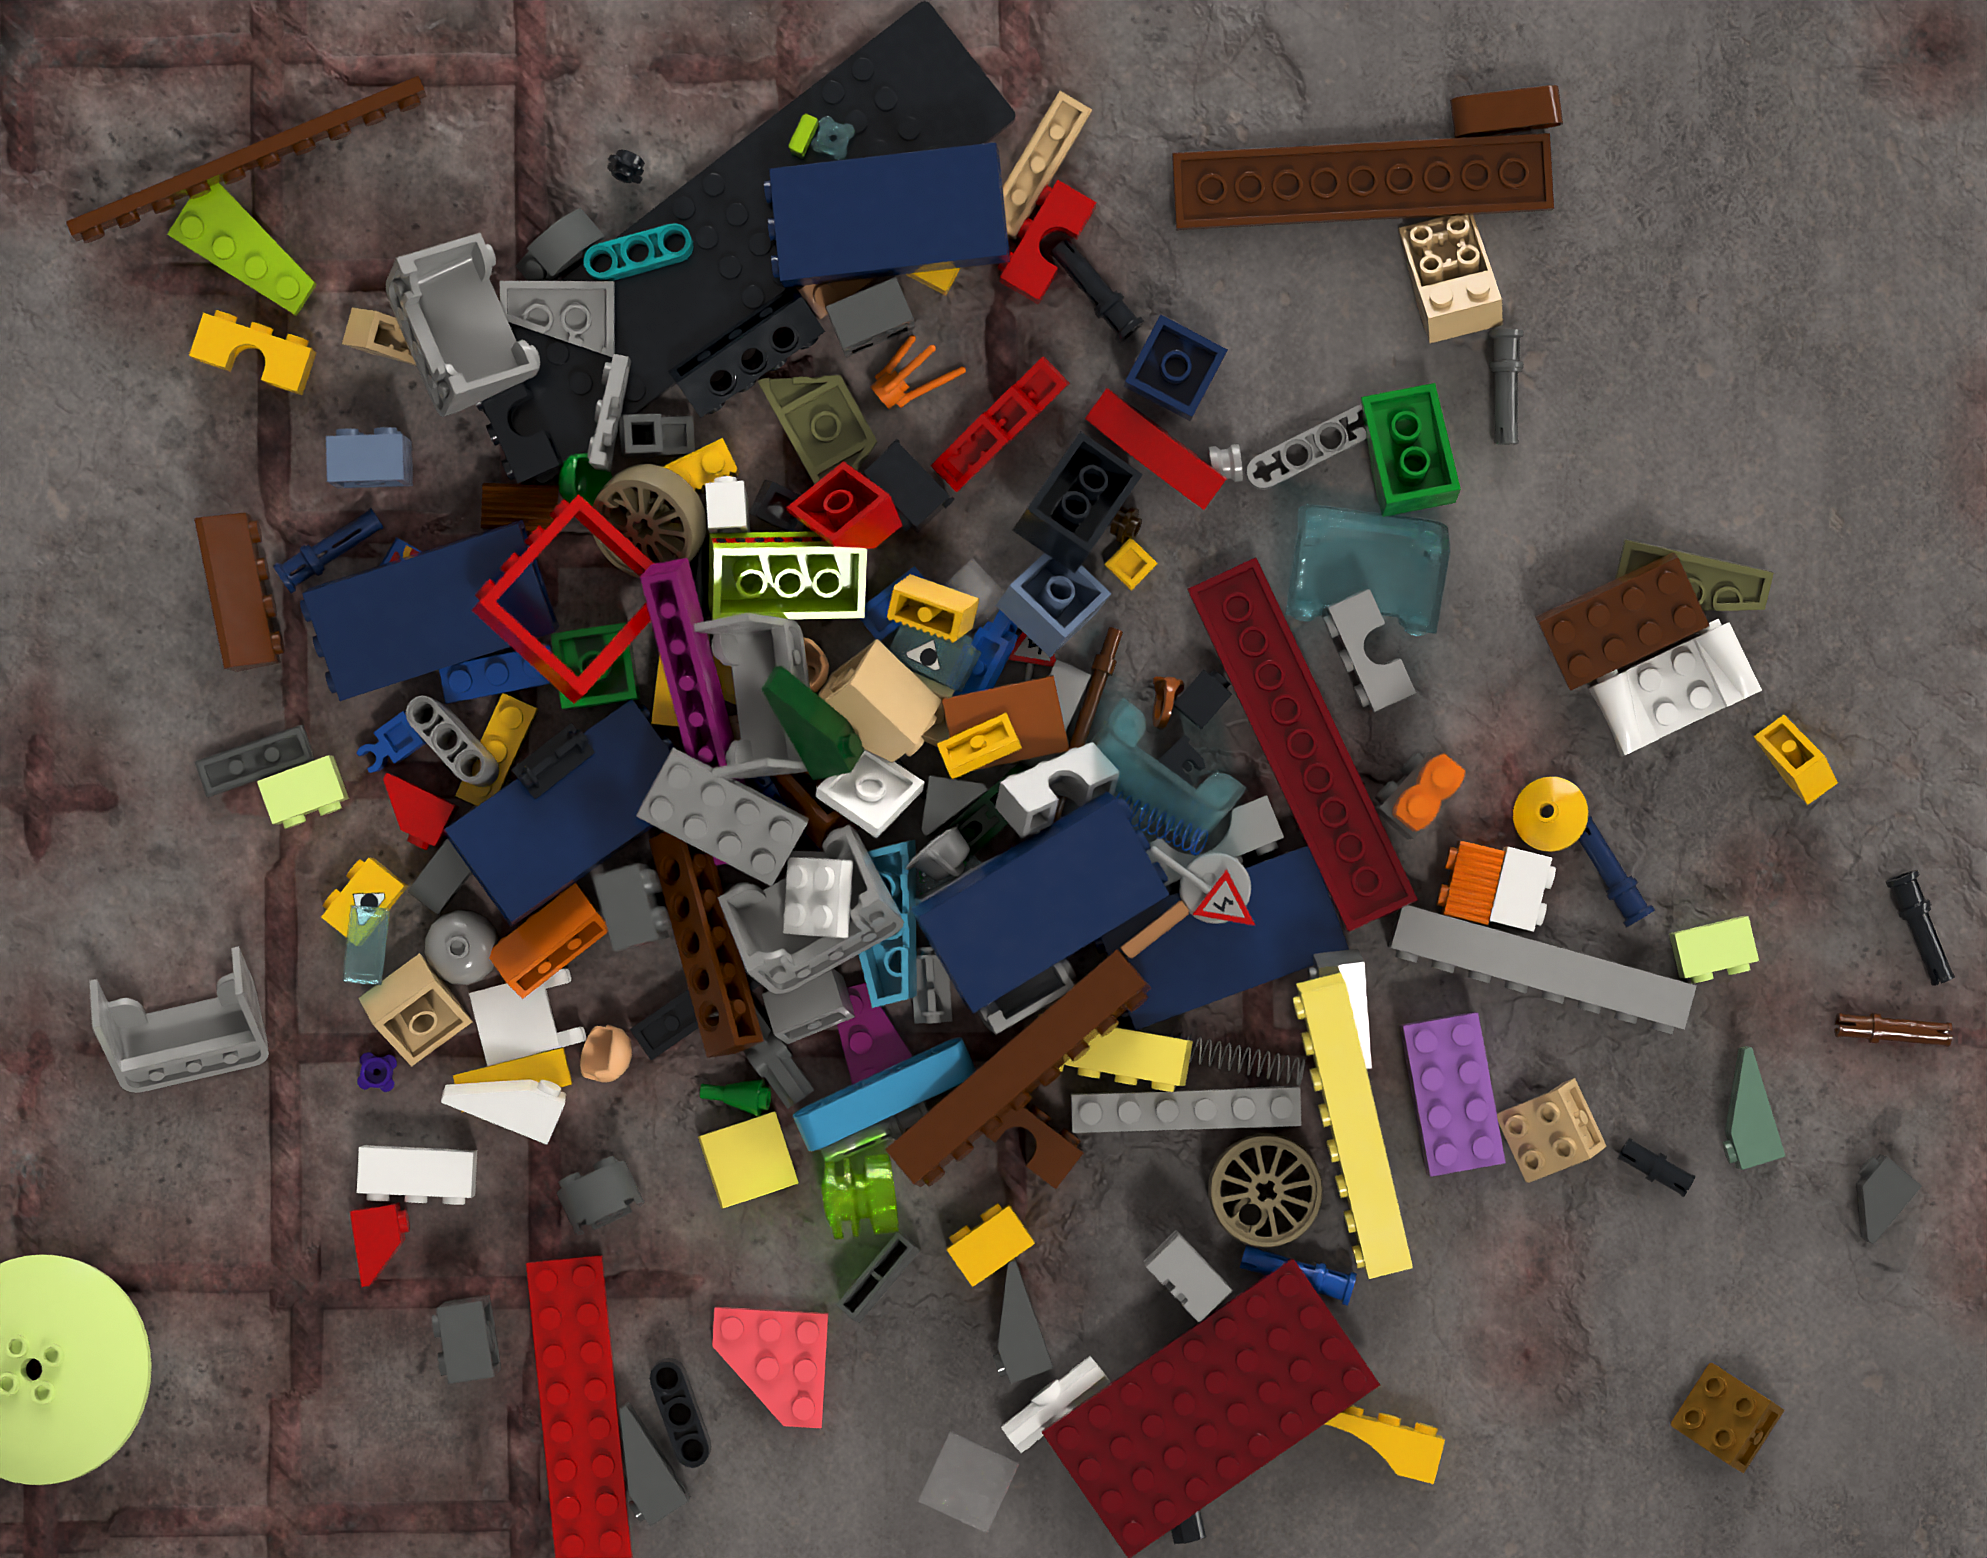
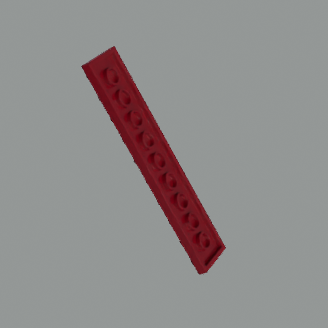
M1255 557L1188 588L1187 591L1348 933L1418 901L1257 558Z

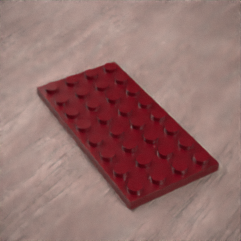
M1291 1258L1041 1432L1127 1558H1131L1379 1387L1380 1383L1294 1258Z

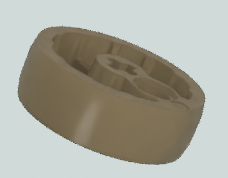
M639 464L618 472L599 491L592 506L627 539L632 537L633 541L631 543L654 564L688 558L690 562L699 552L706 536V513L698 494L685 479L661 466ZM632 487H636L638 492L634 491ZM650 490L658 494L657 499H650ZM665 499L674 507L670 510L664 503ZM619 505H622L625 508H627L628 512L625 514L620 509ZM680 517L683 524L672 523L671 521L673 518ZM593 534L598 547L613 565L631 576L640 578ZM675 536L683 537L685 539V543Z
M1256 1133L1236 1140L1220 1154L1210 1173L1208 1196L1215 1218L1229 1235L1249 1246L1273 1248L1286 1245L1298 1239L1311 1227L1321 1208L1323 1184L1317 1164L1301 1145L1282 1135ZM1262 1145L1276 1146L1269 1172H1265L1260 1150ZM1249 1148H1254L1259 1169L1257 1174H1254L1239 1157L1240 1153ZM1287 1150L1295 1155L1296 1160L1278 1176H1275L1282 1151ZM1232 1160H1235L1251 1178L1249 1182L1225 1174V1170ZM1300 1164L1304 1165L1308 1173L1307 1179L1282 1184V1180ZM1226 1180L1247 1187V1191L1221 1196V1182ZM1269 1180L1272 1181L1271 1189L1275 1192L1272 1198L1265 1196L1262 1200L1258 1199L1260 1192L1256 1189L1259 1182L1266 1184ZM1310 1185V1198L1308 1201L1284 1194L1285 1190ZM1238 1200L1234 1205L1233 1215L1228 1217L1223 1203ZM1281 1200L1306 1207L1304 1214L1298 1221L1281 1204ZM1255 1204L1259 1207L1260 1217L1257 1222L1245 1224L1240 1221L1239 1212L1243 1205ZM1274 1207H1277L1292 1224L1290 1228L1280 1233H1277L1273 1213ZM1268 1217L1271 1234L1256 1235V1230H1259L1265 1224Z

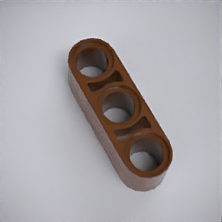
M1557 85L1473 94L1450 100L1455 138L1482 137L1547 129L1563 124L1559 87Z

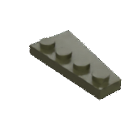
M1624 539L1615 579L1674 552L1683 566L1703 611L1765 610L1774 575L1772 571Z

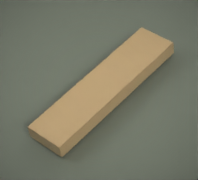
M1061 91L1057 94L1003 186L1008 237L1015 241L1027 217L1030 218L1037 206L1035 204L1046 185L1050 184L1092 113V109Z

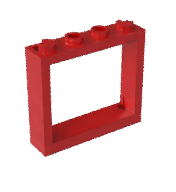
M579 494L571 503L563 499L549 514L554 521L546 530L539 525L524 541L529 546L526 552L521 557L516 552L509 557L499 568L504 573L502 578L496 584L491 579L485 583L475 594L480 601L472 609L481 620L573 704L592 687L651 621L647 602L641 606L577 677L495 601L573 517L582 523L639 577L643 575L651 564H654Z

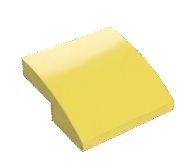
M775 1111L698 1136L721 1209L799 1183Z

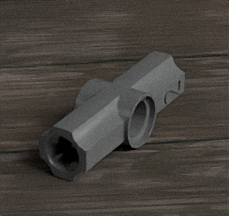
M755 1007L764 1042L743 1050L757 1073L762 1078L765 1077L786 1108L789 1109L813 1092L814 1089L805 1074L792 1059L793 1054L788 1046L773 1034V1030Z

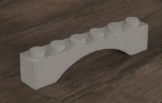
M1276 1086L1174 1092L1071 1093L1072 1133L1302 1126L1300 1087Z

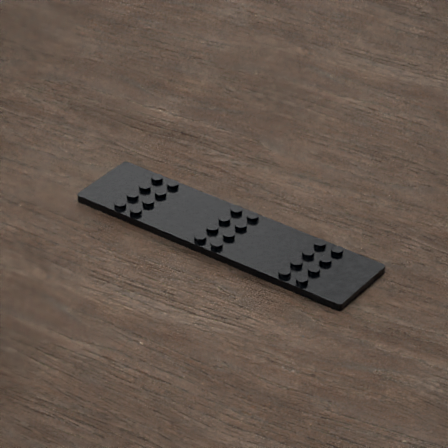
M928 1L918 3L615 238L677 223L683 225L688 230L694 247L692 254L682 262L614 281L615 354L628 356L631 360L621 416L637 415L677 384L668 372L669 370L787 289L780 282V277L774 278L771 256L777 255L776 240H770L768 231V218L774 217L773 203L766 202L764 181L770 180L769 169L988 143L1015 121V112ZM806 113L817 118L819 126L804 158L801 159L791 154L789 143L802 116ZM680 234L669 236L666 240L665 248L671 252L682 250L686 243L685 237ZM643 244L633 246L629 251V259L634 262L644 261L648 257L649 248ZM606 254L596 256L592 263L593 270L599 273L609 270L612 265V258ZM583 263L561 281L595 280L588 274ZM508 322L516 341L524 340L529 346L533 345L540 358L537 374L527 380L534 398L520 404L513 415L515 429L522 436H531L543 430L550 432L563 462L575 453H588L590 439L595 437L598 422H595L597 402L599 399L603 400L606 385H602L604 366L606 362L612 363L613 357ZM560 469L537 479V481L543 485L548 484L559 475Z

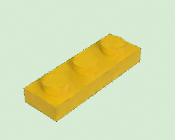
M502 693L480 741L498 762V777L494 783L487 787H478L462 781L455 795L456 797L479 806L502 789L538 711L537 708ZM480 759L472 766L473 776L481 770Z

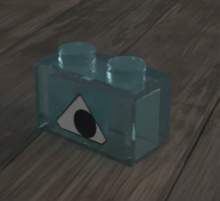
M901 624L889 648V651L906 667L962 693L982 653L971 646L974 639L967 635H963L952 643L950 639L944 640L943 636L938 638L936 634L931 636L929 631L926 633L922 629L917 631L915 626L910 628L908 624L904 626Z

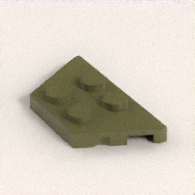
M841 375L782 379L762 378L758 380L761 389L814 485L843 461L857 471L860 469L876 446L877 440Z

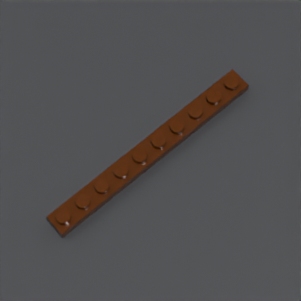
M416 76L66 221V224L76 242L82 239L84 243L93 242L105 236L104 230L118 225L119 228H126L138 223L141 220L139 216L152 210H154L155 214H159L176 206L175 201L188 195L190 199L199 198L208 194L211 191L210 186L224 181L226 185L232 184L245 178V172L258 166L260 170H265L281 163L280 157L294 152L297 156L310 152L317 147L316 142L329 137L331 141L339 140L348 136L351 133L350 128L362 123L365 126H372L387 118L385 114L399 108L401 112L416 108L421 104L420 99L427 97L419 76Z

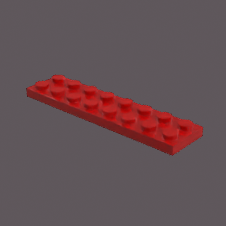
M603 1254L527 1262L526 1269L555 1558H633Z

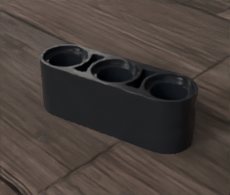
M673 1358L662 1359L657 1362L650 1373L649 1379L652 1391L678 1461L685 1467H699L705 1463L711 1452L712 1446L709 1434L683 1364ZM663 1367L674 1369L678 1374L677 1384L669 1387L661 1384L658 1380V1371ZM676 1403L687 1405L691 1411L690 1419L686 1422L674 1420L670 1412L671 1406ZM689 1439L701 1442L704 1448L703 1455L698 1458L687 1456L683 1449L684 1442Z

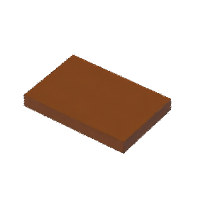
M1054 675L942 698L949 737H953L1004 713H1007L1022 748L975 770L1069 750Z

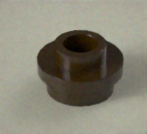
M1122 506L1116 513L1111 524L1110 534L1116 536L1118 542L1124 544L1129 538L1133 540L1137 536L1142 525V519L1138 517L1139 509L1135 507L1128 509Z

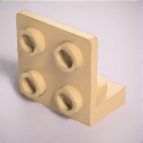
M1575 1078L1561 1083L1546 1094L1497 1114L1502 1132L1525 1181L1528 1183L1589 1160L1607 1147Z

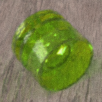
M888 1153L864 1156L863 1173L855 1174L850 1158L843 1159L845 1176L837 1175L835 1160L825 1161L822 1195L826 1220L833 1231L834 1240L844 1239V1221L851 1222L853 1238L859 1237L861 1219L867 1218L874 1235L899 1232L891 1159Z

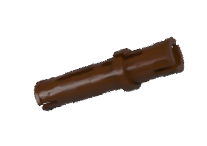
M1837 1013L1835 1018V1025H1839V1028L1834 1029L1836 1037L1868 1039L1869 1043H1879L1880 1040L1944 1045L1946 1047H1949L1952 1042L1953 1035L1948 1034V1031L1952 1032L1953 1027L1952 1023L1949 1022L1939 1023L1882 1018L1881 1014L1877 1013L1870 1014V1017Z

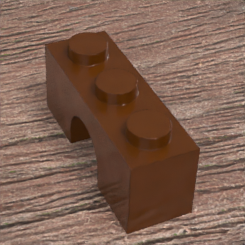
M1034 1104L1030 1110L1025 1106L1017 1112L1011 1109L1001 1118L1003 1121L1001 1127L988 1136L990 1140L996 1143L1000 1136L1009 1128L1023 1127L1028 1129L1035 1137L1036 1148L1025 1165L1055 1189H1057L1084 1153L1078 1147L1082 1142L1079 1138L1065 1128L1059 1133L1048 1125L1051 1117Z

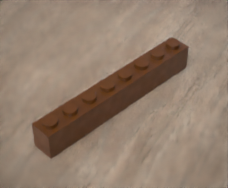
M1116 950L885 1150L914 1185L922 1187L924 1184L928 1187L933 1185L944 1176L946 1172L943 1168L953 1159L958 1162L972 1152L975 1148L972 1143L982 1134L988 1137L999 1129L1003 1124L1001 1118L1011 1109L1017 1112L1028 1104L1032 1099L1030 1093L1040 1084L1046 1087L1057 1079L1061 1074L1059 1068L1069 1059L1075 1062L1086 1054L1090 1049L1088 1043L1098 1034L1104 1037L1114 1030L1119 1024L1117 1018L1127 1009L1133 1012L1143 1005L1148 999L1146 993L1152 987L1123 953Z

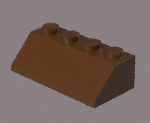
M247 513L194 518L224 669L240 672L281 663L279 654L284 653V643L280 631H274L272 617L277 616V608L273 594L267 595L264 580L270 579L266 558H260L257 543L262 542V533L258 520L252 521V516Z

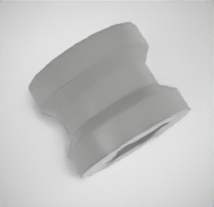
M1231 444L1228 449H1219L1216 446L1208 447L1209 465L1234 482L1243 481L1239 444Z

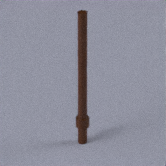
M1108 628L1101 652L1095 655L1091 667L1094 673L1069 743V750L1075 747L1080 748L1086 743L1107 678L1113 675L1117 664L1114 658L1123 634L1119 629ZM1056 796L1059 800L1053 823L1061 817L1067 800L1065 796Z

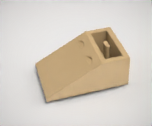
M1473 215L1444 216L1398 228L1419 313L1429 344L1503 325L1502 298Z

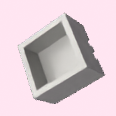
M1177 1230L1144 1260L1146 1268L1167 1287L1170 1293L1180 1301L1198 1322L1204 1319L1232 1292L1229 1284Z

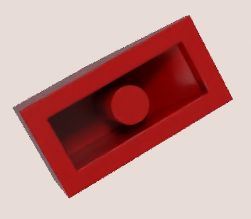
M386 772L383 781L400 830L409 834L406 841L424 850H427L429 845L439 847L445 836L444 829L450 826L459 806L396 775Z
M400 1202L358 1208L350 1211L361 1287L370 1286L376 1281L405 1241V1233L410 1232L407 1210H401Z

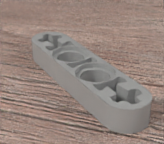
M1357 405L1257 455L1249 462L1246 468L1247 481L1256 489L1266 490L1367 440L1365 428L1360 427L1351 432L1356 439L1349 441L1347 430L1339 422L1346 419L1347 426L1355 423L1359 419L1357 413L1362 412V406ZM1334 428L1338 430L1341 435V443L1337 448L1327 449L1321 444L1320 434L1324 429ZM1301 445L1306 449L1308 457L1303 465L1294 466L1288 462L1286 451L1290 446ZM1278 452L1280 462L1288 473L1281 475V470L1278 468L1269 474V482H1265L1262 478L1255 479L1253 473L1257 471L1256 464L1261 462L1264 467L1275 463L1276 459L1272 455Z

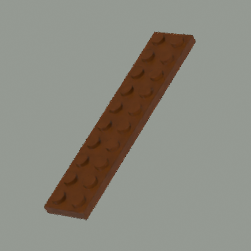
M1550 133L1172 153L1176 230L1552 211L1554 209Z

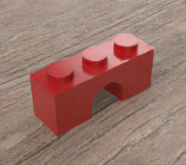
M1058 179L1053 188L1046 185L1035 204L1041 207L1034 220L1026 218L1016 236L1021 239L1020 244L1014 253L1009 250L1010 262L1000 263L997 270L1002 272L1000 283L1039 305L1058 273V267L1046 261L1040 253L1039 245L1042 239L1050 233L1062 232L1077 240L1093 214L1097 202Z

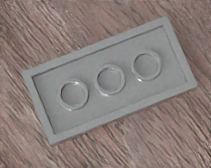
M672 748L636 816L772 887L805 829L808 818L732 778L713 776V768Z

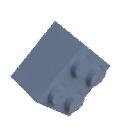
M374 428V435H364V433L359 432V429H337L336 436H326L327 482L334 487L340 489L413 486L412 441L403 435L402 432L397 431V428Z
M1044 553L1007 588L996 606L1051 658L1097 614L1112 593L1082 565L1076 573H1073Z

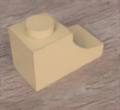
M351 309L342 342L343 345L416 366L395 317L373 310Z

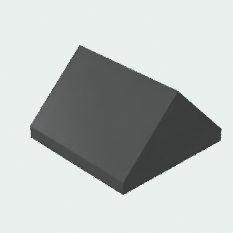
M929 776L922 823L924 834L928 836L985 794L988 791L982 783Z

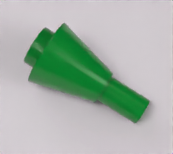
M764 1079L726 1084L725 1086L702 1083L700 1098L723 1101L730 1106L756 1116H761L763 1109L768 1110L770 1107L771 1088L766 1087Z

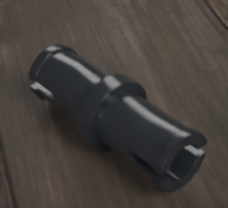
M1628 1138L1617 1159L1646 1174L1645 1179L1650 1182L1656 1180L1684 1197L1696 1176L1667 1161V1156L1661 1152L1657 1155L1632 1141L1633 1139Z

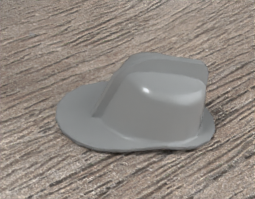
M954 824L928 844L911 860L906 869L917 868L936 881H940L950 874L956 877L960 876L965 868L963 861L969 854L970 849L958 830L959 824Z

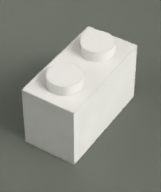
M732 476L715 478L714 483H705L709 533L750 532L749 503L744 481H737V478Z
M1504 847L1505 855L1489 921L1534 932L1535 925L1541 926L1543 923L1547 904L1541 903L1544 889H1551L1556 867L1550 866L1551 857L1512 847Z

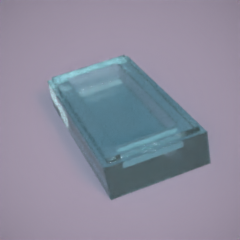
M350 905L342 976L343 982L382 985L390 914L389 908Z

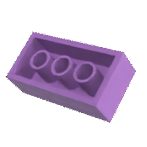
M1468 1012L1399 1025L1426 1174L1431 1177L1504 1164L1505 1157L1479 1014L1477 1012Z

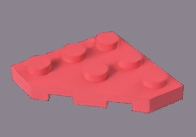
M715 1307L713 1348L783 1426L822 1428L829 1313Z

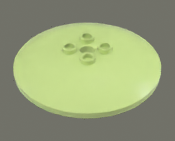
M30 1255L0 1263V1478L28 1485L61 1483L83 1476L109 1460L124 1445L137 1426L144 1411L149 1394L152 1365L148 1336L143 1321L136 1307L121 1287L109 1276L85 1262L58 1255ZM32 1359H37L42 1365L41 1376L35 1381L31 1380L26 1373L27 1364Z

